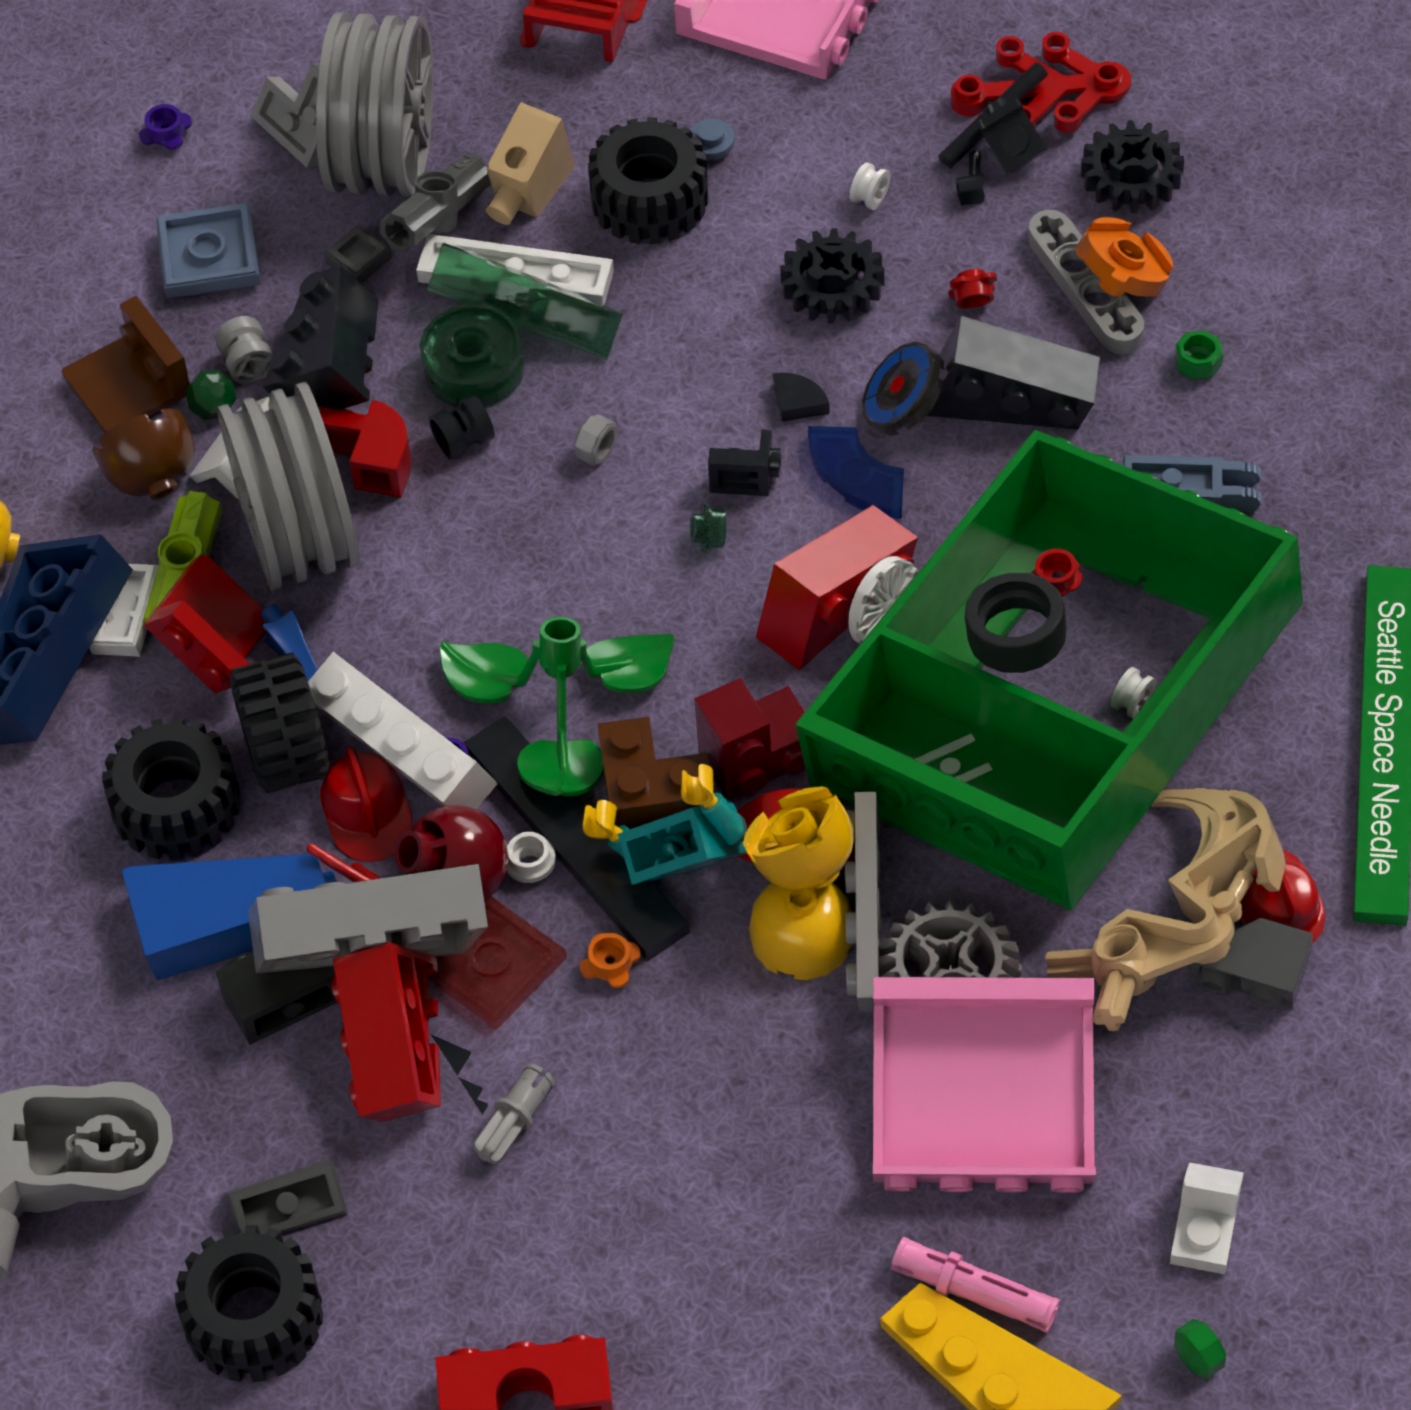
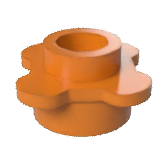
M616 933L597 934L591 939L589 944L588 958L580 962V973L586 979L596 977L608 981L609 985L613 988H622L630 980L628 972L632 964L639 961L641 957L640 948L636 943L628 942L623 936ZM609 957L615 959L612 964L606 963L605 960Z

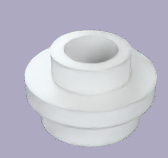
M523 832L516 835L507 845L508 867L506 872L513 879L523 883H534L543 880L553 871L556 863L555 850L552 844L542 835L535 832ZM527 856L538 858L537 861L532 863L521 862Z

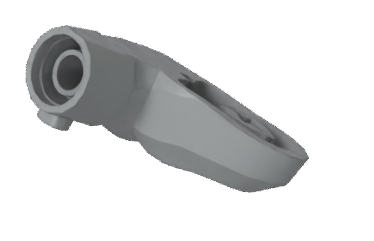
M117 1081L92 1085L90 1087L29 1086L0 1093V1284L5 1281L20 1226L17 1219L24 1211L41 1213L58 1210L76 1202L123 1200L148 1190L166 1170L173 1145L171 1116L155 1093L134 1082Z

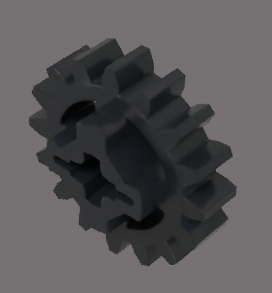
M1128 120L1126 129L1122 130L1114 123L1109 124L1107 136L1096 131L1093 134V144L1084 145L1083 158H1081V177L1085 178L1084 188L1086 191L1096 190L1095 201L1097 203H1102L1107 199L1112 200V210L1117 211L1122 204H1128L1131 212L1137 213L1139 204L1144 203L1150 210H1155L1157 198L1169 202L1172 200V189L1179 190L1181 187L1184 156L1180 155L1179 142L1168 143L1169 132L1167 130L1161 131L1158 134L1152 133V123L1149 122L1144 125L1143 129H1136L1133 120ZM1103 162L1106 164V172L1102 167ZM1159 162L1161 163V165H1162V167H1163L1162 171H1161L1160 169H1158V167H1159Z
M832 228L829 237L823 238L816 230L812 232V242L807 243L805 240L798 238L795 241L796 252L786 251L784 253L785 265L780 266L784 299H793V310L795 312L808 308L809 320L814 321L819 314H826L828 323L833 324L836 315L843 314L848 321H852L853 310L859 309L864 313H868L870 311V300L879 301L881 298V286H885V267H882V255L880 252H872V241L869 239L859 244L856 243V232L854 231L847 234L845 238H841L837 228ZM806 270L807 278L803 281L801 276ZM860 271L864 274L861 281L858 280V273Z

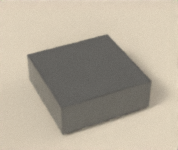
M358 225L324 252V259L331 267L341 265L360 284L392 258L390 248Z

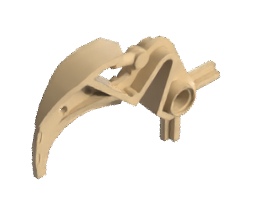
M1205 788L1162 790L1152 804V807L1186 809L1194 813L1201 823L1202 837L1197 853L1188 866L1168 879L1183 914L1195 924L1126 909L1101 927L1093 948L1047 952L1045 961L1048 965L1046 972L1048 978L1095 977V980L1101 986L1092 1017L1096 1025L1105 1024L1108 1031H1118L1120 1023H1125L1132 996L1147 991L1154 985L1157 976L1194 962L1199 964L1215 963L1224 958L1230 949L1229 943L1234 935V922L1238 921L1242 916L1240 902L1254 880L1252 875L1256 869L1258 872L1256 877L1258 885L1264 886L1269 892L1279 891L1286 866L1284 852L1266 808L1254 796L1237 790L1223 791Z

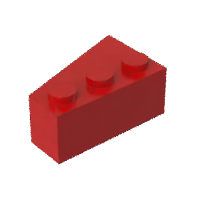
M872 505L774 563L756 638L800 671L849 627V611L853 597L870 569L879 561L890 556H898L914 564L912 557L918 537Z
M390 942L333 958L335 976L332 978V991L337 1003L341 1006L344 1028L341 1030L340 1038L343 1050L350 1060L353 1080L350 1082L349 1092L351 1101L358 1110L359 1117L384 1122L441 1107L439 1046L436 1043L429 1044V1019L438 1017V1001L435 998L428 999L427 978L428 974L437 972V957Z

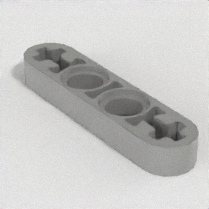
M1044 210L1035 214L1029 221L1028 242L1031 249L1103 347L1109 352L1120 355L1130 354L1138 350L1143 343L1144 320L1127 295L1114 297L1103 291L1098 283L1100 278L1088 266L1079 272H1069L1061 267L1062 263L1068 260H1079L1086 265L1075 252V248L1082 235L1072 221L1064 213L1057 210ZM1048 230L1050 233L1046 232L1042 234V231ZM1057 232L1059 245L1058 248H1056V241L1051 235ZM1093 292H1102L1107 294L1111 300L1103 305H1094L1089 303L1085 297ZM1116 315V323L1121 330H1131V334L1125 335L1121 330L1114 332V319L1112 317Z

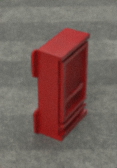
M531 0L529 6H526L523 12L524 29L520 37V44L526 48L535 47L545 25L599 34L603 36L605 61L614 62L629 22L633 23L641 19L648 0Z

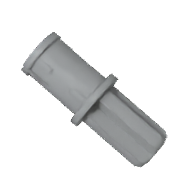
M527 1064L506 1097L498 1098L493 1106L495 1112L473 1142L472 1147L478 1154L477 1157L484 1162L488 1161L492 1164L500 1162L520 1132L528 1130L532 1126V1115L548 1092L555 1086L554 1078L547 1072L541 1081L539 1080L536 1086L532 1087V1083L542 1071V1067L535 1064Z

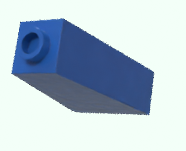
M310 854L143 865L122 869L145 957L156 981L253 951L248 910L256 897H261L263 891L277 887H291L294 891L314 889L321 884L337 882L333 870L323 873L319 860Z

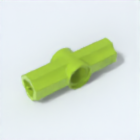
M189 491L187 495L178 498L169 533L158 546L160 564L145 612L144 622L147 621L192 560L201 555L210 556L222 514V506L220 501L212 499L207 493Z

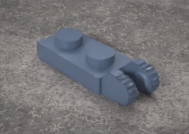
M1122 456L1123 466L1138 472L1149 473L1158 480L1181 490L1193 491L1201 498L1225 508H1234L1241 512H1252L1254 510L1257 511V508H1260V505H1262L1261 492L1252 487L1260 483L1261 467H1258V464L1253 462L1222 460V457Z

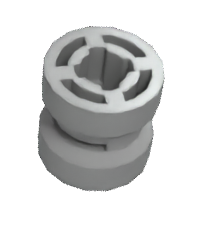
M239 316L222 324L216 332L215 341L220 353L226 358V367L231 378L237 383L248 384L267 377L270 370L269 362L274 354L271 347L264 342L265 335L260 322L250 316Z

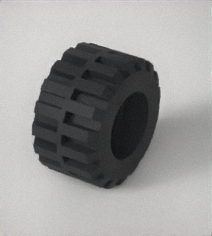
M647 117V121L638 122L637 118L627 120L626 126L621 127L617 124L609 129V136L601 135L596 140L597 148H591L588 163L592 210L594 216H598L599 224L604 229L611 228L612 235L619 239L628 235L629 242L640 244L641 239H649L650 245L660 244L661 237L667 236L669 241L679 238V230L682 229L687 233L695 227V220L703 218L705 206L708 205L709 199L706 154L703 152V145L699 138H693L692 131L687 127L678 129L677 122L667 119L662 123L658 122L657 117ZM643 178L660 179L654 182H637V180Z
M287 653L232 669L230 686L258 783L265 792L271 793L327 777L330 762L322 728L303 666L294 653Z
M162 718L152 720V727L143 729L139 725L131 730L132 737L130 739L121 737L115 744L117 754L109 753L106 758L105 766L107 771L102 772V783L113 823L122 840L128 839L130 848L138 853L146 847L148 857L160 859L162 852L169 854L170 860H182L181 852L191 850L194 857L203 853L202 845L208 842L214 847L221 842L222 839L219 831L222 830L229 833L235 824L233 815H239L240 802L238 797L240 792L231 755L227 745H222L221 737L214 730L207 733L205 725L194 721L188 726L184 718H173L172 723L163 724ZM187 779L195 782L188 790L177 796L158 798L148 795L156 786L168 780Z
M246 1225L245 1233L240 1234L235 1233L234 1227L222 1230L224 1238L215 1242L210 1236L201 1242L203 1252L200 1255L193 1251L185 1260L188 1271H179L176 1280L179 1292L175 1293V1305L187 1342L190 1344L199 1362L205 1360L208 1370L216 1375H219L226 1368L229 1380L241 1382L243 1373H250L253 1382L265 1381V1371L274 1369L278 1377L288 1372L286 1365L288 1360L292 1358L299 1364L307 1356L304 1343L314 1346L319 1337L317 1325H322L323 1323L322 1299L312 1263L306 1253H301L299 1244L291 1237L283 1242L281 1231L269 1228L265 1235L260 1234L258 1225ZM266 1287L279 1293L272 1307L255 1318L237 1320L228 1318L220 1313L222 1306L228 1298L242 1289Z

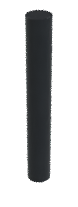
M1035 62L996 100L1005 97L1010 102L1018 98L1021 102L1048 76L1046 69L1041 64ZM982 113L938 155L939 160L950 169L984 138L977 125V122L984 118Z

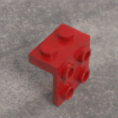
M201 555L192 560L143 625L214 693L231 688V670L250 664L245 657L265 632V629L262 627L265 622L261 617L263 608L207 555Z

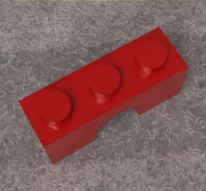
M573 1335L559 1343L542 1345L521 1341L512 1343L505 1349L482 1352L475 1348H461L451 1352L448 1356L435 1357L439 1410H502L510 1397L519 1392L529 1390L538 1391L548 1396L554 1403L555 1410H613L605 1337L593 1338L588 1335Z

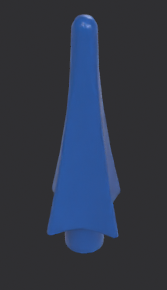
M277 604L267 606L261 612V617L265 622L262 627L267 632L264 642L278 656L293 652L301 661L307 681H309L318 669L306 644L294 610H291L284 616Z

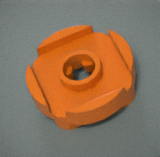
M1113 217L1095 219L1075 248V252L1091 271L1100 278L1098 283L1102 290L1114 297H1122L1125 292L1136 296H1158L1170 277L1168 275L1173 269V261L1166 248L1148 232H1145L1142 238L1129 232L1128 229L1132 223Z

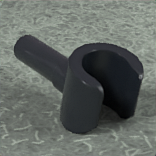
M973 150L969 154L968 176L956 178V190L961 206L985 201L983 191L984 175L980 172L981 153L978 150Z

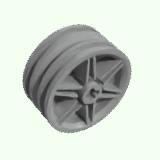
M335 12L331 17L322 46L316 100L318 165L321 180L327 192L341 193L347 186L350 193L362 195L367 192L371 183H373L376 192L380 196H392L397 187L403 197H411L415 193V179L425 172L433 117V53L429 27L423 16H411L405 24L400 15H387L380 27L374 15L370 13H359L354 20L348 12Z
M306 382L295 384V395L286 397L282 389L271 391L268 403L269 410L263 412L261 406L253 397L241 400L242 410L232 413L228 404L218 406L219 424L238 500L271 591L281 589V578L289 575L292 576L296 584L305 582L309 569L308 562L314 561L315 565L324 575L336 572L335 562L344 560L348 568L359 566V549L344 487L322 417Z

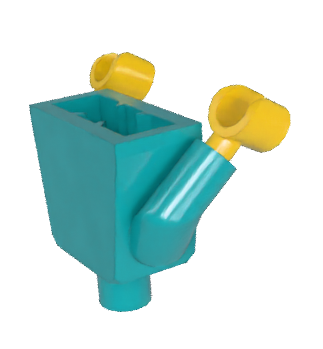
M706 764L698 766V777L688 775L685 770H682L681 798L687 804L700 805L699 807H693L633 829H629L625 825L620 827L614 825L617 807L612 802L599 800L597 801L596 809L590 805L585 807L583 819L584 833L596 839H609L608 845L625 858L632 885L700 870L744 855L747 852L743 846L745 832L747 831L746 822L737 813V809L732 802L728 803L721 793H713V769Z

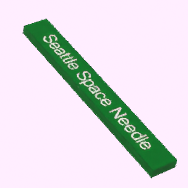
M1368 565L1365 589L1353 921L1407 926L1411 846V568Z

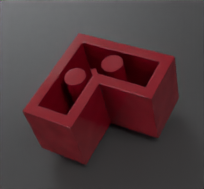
M739 678L694 698L699 754L708 753L709 764L713 769V778L726 800L739 794L750 795L756 793L772 779L786 773L797 774L806 769L795 726L805 711L789 686L755 701L743 680Z

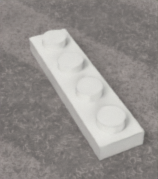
M429 234L426 238L416 272L418 282L604 308L614 267L613 259Z

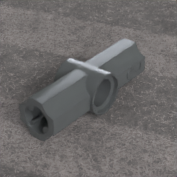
M467 152L444 171H430L417 176L415 179V193L380 220V235L387 240L391 249L405 253L430 233L440 234L456 228L458 225L457 212L491 185L487 167L483 163L481 156Z

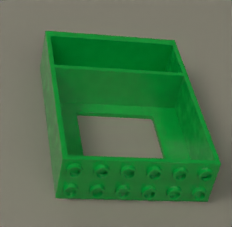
M1034 430L795 724L810 787H826L830 790L833 797L836 794L841 803L854 809L855 792H876L880 821L1072 911L1302 606L1303 596L1298 537L1291 535L1281 527L1269 526L1247 517L1237 509L1225 508L1203 499L1193 491L1181 490L1164 483L1149 473L1138 472L1125 467L1105 455H1096L1081 449L1061 437H1052ZM1050 549H1063L1070 552L1079 564L1135 588L1141 582H1144L1142 584L1144 592L1209 619V621L1125 731L1121 732L980 669L984 664L971 651L967 640L964 619L966 602L975 588L988 579L1002 574H1031L1035 570L1037 558L1043 552ZM1013 608L1000 612L987 622L985 628L991 633L1006 637L1027 609ZM969 734H972L975 739L974 742L927 765L915 760V758ZM946 758H955L960 762L961 768L958 773L947 775L941 772L940 763ZM986 763H989L993 769L967 783L955 778Z

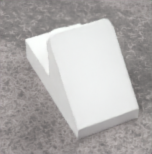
M1189 1162L1182 1186L1181 1203L1170 1264L1220 1274L1226 1273L1244 1172Z

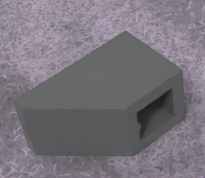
M1259 918L1234 930L1233 938L1229 943L1230 949L1224 958L1215 963L1199 964L1194 962L1189 964L1190 977L1197 978L1199 986L1212 992L1227 993L1228 989H1233L1249 994L1248 999L1251 1002L1264 1008L1279 1009L1281 1004L1293 1008L1312 952L1313 933Z

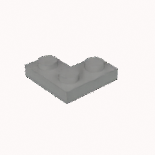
M311 63L299 93L281 77H266L250 116L306 168L319 166L316 142V100L320 63Z

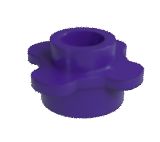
M161 104L154 106L145 115L146 128L139 132V139L145 145L155 143L165 146L169 150L177 149L183 144L182 136L184 131L192 125L191 117L186 113H181L173 105Z

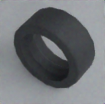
M1006 573L995 576L975 588L966 602L964 619L967 640L973 655L986 667L1003 673H1024L1035 670L1056 658L1065 644L1067 625L1064 602L1058 589L1045 578L1030 573ZM1013 608L1030 609L1041 613L1047 618L1043 626L1030 634L1020 637H1003L991 633L985 628L987 622L995 615Z

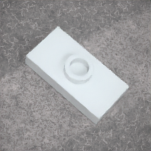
M129 564L133 571L89 647L92 654L140 657L148 630L143 626L145 623L144 616L159 565Z

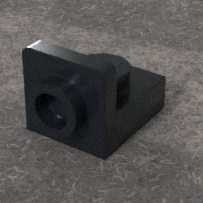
M1002 97L981 111L984 118L977 122L978 129L1007 176L1048 152L1018 98L1008 102L1005 97Z
M761 430L759 450H744L741 448H710L708 474L710 493L769 496L771 477L780 478L781 448L772 447V430Z

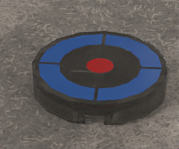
M915 341L901 345L885 357L869 379L862 399L863 417L871 427L882 434L893 436L899 434L897 430L903 426L911 429L924 419L932 410L942 390L943 380L939 378L940 369L945 371L944 361L938 352L926 344Z

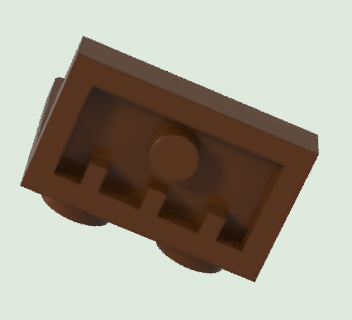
M137 296L119 304L124 324L119 326L121 338L62 369L64 380L104 433L136 416L147 413L149 417L185 398V390L190 384L183 355Z

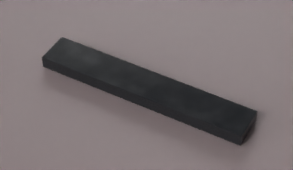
M506 716L463 742L468 749L469 756L475 758L480 766L498 783L495 786L535 833L542 835L552 844L559 861L627 939L639 946L641 955L647 961L690 933L689 923L652 881L632 885L625 858L608 845V838L596 839L584 833L583 819L586 806L577 796L549 795L533 789L521 779L517 769L518 756L530 743Z

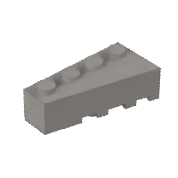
M479 864L348 884L343 882L325 883L316 886L314 889L294 891L291 887L271 888L263 891L261 897H256L248 910L256 973L334 966L333 958L390 942L431 956L465 954L488 927Z

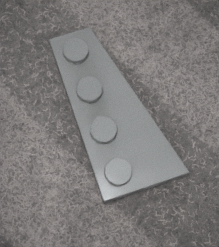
M855 792V810H846L853 826L855 861H847L845 863L846 893H856V912H846L847 944H856V963L846 964L847 996H857L859 1012H874L873 977H880L878 964L880 939H878V931L881 928V905L878 881H881L879 849L881 823L876 792Z

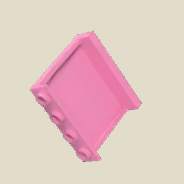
M676 0L674 2L676 34L827 80L835 65L841 66L844 63L849 51V41L852 35L862 32L871 2L877 3L879 0Z
M873 977V1182H884V1190L892 1192L916 1191L917 1182L939 1183V1190L945 1192H968L973 1190V1183H995V1191L1006 1193L1028 1191V1183H1051V1191L1057 1193L1083 1192L1084 1183L1094 1184L1096 1178L1092 1018L1094 978Z

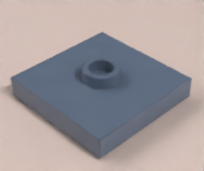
M249 202L156 217L164 290L167 299L261 285Z

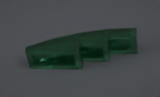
M444 242L427 288L428 291L471 305L473 310L516 324L518 329L606 360L623 316L622 312L575 292Z

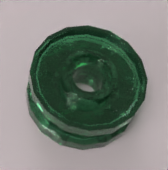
M470 303L454 306L435 316L423 331L419 347L426 383L438 400L457 408L460 400L475 395L483 406L487 408L509 398L520 386L525 365L518 327L508 314L489 305Z

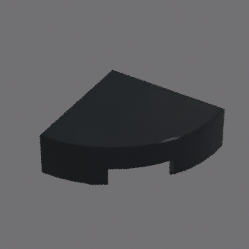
M772 373L773 387L782 422L830 414L829 400L822 388L815 382L798 374Z

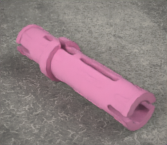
M907 1237L901 1239L894 1254L890 1270L936 1287V1291L946 1297L950 1293L960 1298H965L982 1307L1029 1324V1326L1037 1328L1042 1332H1049L1057 1314L1060 1299L1037 1292L1022 1284L962 1261L963 1256L953 1251L947 1255L925 1247Z

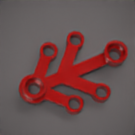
M1051 32L1043 37L1042 56L1050 63L1063 64L1077 73L1076 75L1064 76L1026 54L1023 42L1015 36H1005L999 39L996 44V60L1001 66L1014 68L1024 73L1037 62L1048 73V76L1025 97L1035 98L1027 106L1022 105L1034 128L1035 124L1056 105L1054 109L1055 128L1064 133L1075 132L1081 127L1082 119L1099 103L1111 104L1118 102L1129 92L1131 87V74L1125 66L1112 61L1093 62L1071 49L1070 39L1061 32ZM1058 46V47H1061V48H1059V49H1053V48H1050V47ZM1010 50L1014 51V53H1006L1005 51ZM975 75L961 76L951 87V107L960 115L976 116L987 107L988 101H995L1016 80L983 83ZM1082 93L1074 102L1063 101L1057 104L1066 94ZM1069 115L1073 116V118H1063V116Z

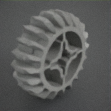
M951 899L946 904L945 910L937 911L928 902L924 908L923 916L909 909L907 915H905V925L893 922L890 928V938H883L880 944V957L878 960L880 977H909L906 967L910 960L919 965V971L923 973V977L986 978L979 974V967L974 964V956L977 953H980L991 967L992 971L988 978H1021L1022 966L1018 960V946L1016 942L1010 941V932L1006 925L995 927V918L991 911L979 918L976 917V908L972 902L964 911H957Z

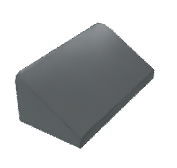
M332 1159L226 1191L238 1234L245 1233L246 1225H258L260 1234L265 1235L269 1228L281 1231L282 1234L348 1213Z

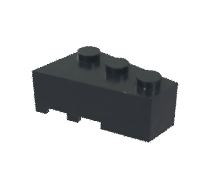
M341 265L321 272H313L300 285L299 298L293 313L284 325V335L278 350L269 362L270 370L262 388L269 394L271 391L282 389L285 396L290 397L295 395V384L306 382L314 396L318 409L319 407L339 410L368 402L370 390L364 386L365 373L367 374L372 371L373 360L367 355V344L375 340L378 300Z
M961 316L930 370L924 416L1079 429L1095 403L1100 357Z

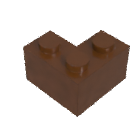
M649 717L598 723L607 798L609 802H612L617 807L614 825L617 827L625 825L629 829H633L700 806L687 804L681 798L682 770H685L688 775L698 777V766L700 764L710 766L708 753L656 760Z

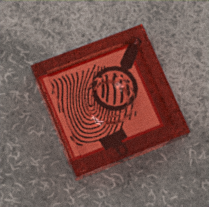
M491 896L484 902L488 923L487 929L465 954L434 956L437 957V972L428 974L427 978L497 1030L564 962L567 954L566 949Z

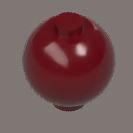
M449 805L428 812L415 823L411 830L404 832L399 837L395 847V861L397 867L405 875L479 864L485 902L494 895L504 880L508 867V848L501 830L486 814L468 806Z

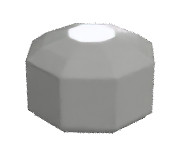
M593 415L587 418L579 428L574 441L576 458L590 465L603 463L612 452L618 436L616 423L601 415Z

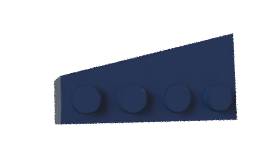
M101 534L20 545L0 600V745L37 741L133 571L131 566Z

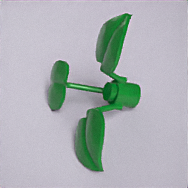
M556 616L546 619L540 625L539 640L533 641L532 653L529 659H527L522 651L509 645L497 643L459 645L442 641L440 645V660L443 675L450 687L462 698L476 703H499L507 700L511 696L514 686L524 687L527 685L538 661L548 676L556 678L557 742L539 740L527 745L518 756L517 769L521 779L533 789L553 796L563 795L569 797L584 794L594 788L600 781L604 768L601 750L594 742L590 740L567 742L566 678L572 676L580 666V663H582L588 677L595 678L600 676L603 686L613 692L641 693L651 690L660 684L666 675L674 646V635L657 634L610 638L596 642L587 648L586 640L581 639L579 623L569 617Z

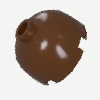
M162 409L164 419L152 422L147 413L136 416L114 427L99 439L103 448L93 447L92 452L101 471L111 485L121 493L139 497L150 495L152 500L165 498L178 490L177 482L187 475L194 461L195 444L191 430L180 410Z

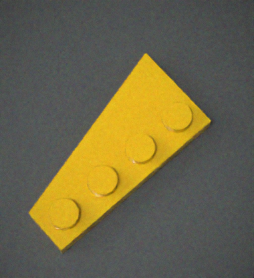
M921 1282L880 1318V1327L969 1410H1115L1121 1404V1394Z

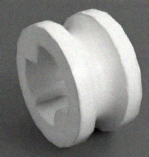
M865 162L853 179L850 189L851 202L860 204L864 201L868 209L876 210L888 191L891 179L890 172L886 169H880L876 172L873 164Z
M1135 667L1129 668L1123 674L1113 692L1110 702L1111 707L1116 710L1122 707L1126 708L1127 716L1134 719L1139 712L1140 706H1138V703L1144 706L1154 693L1157 684L1156 679L1152 676L1142 678L1140 677L1139 669Z

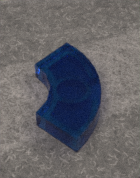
M808 426L810 457L818 476L824 483L827 482L833 489L845 497V502L864 511L874 505L891 518H902L904 468L885 465L871 457L860 443L857 427Z

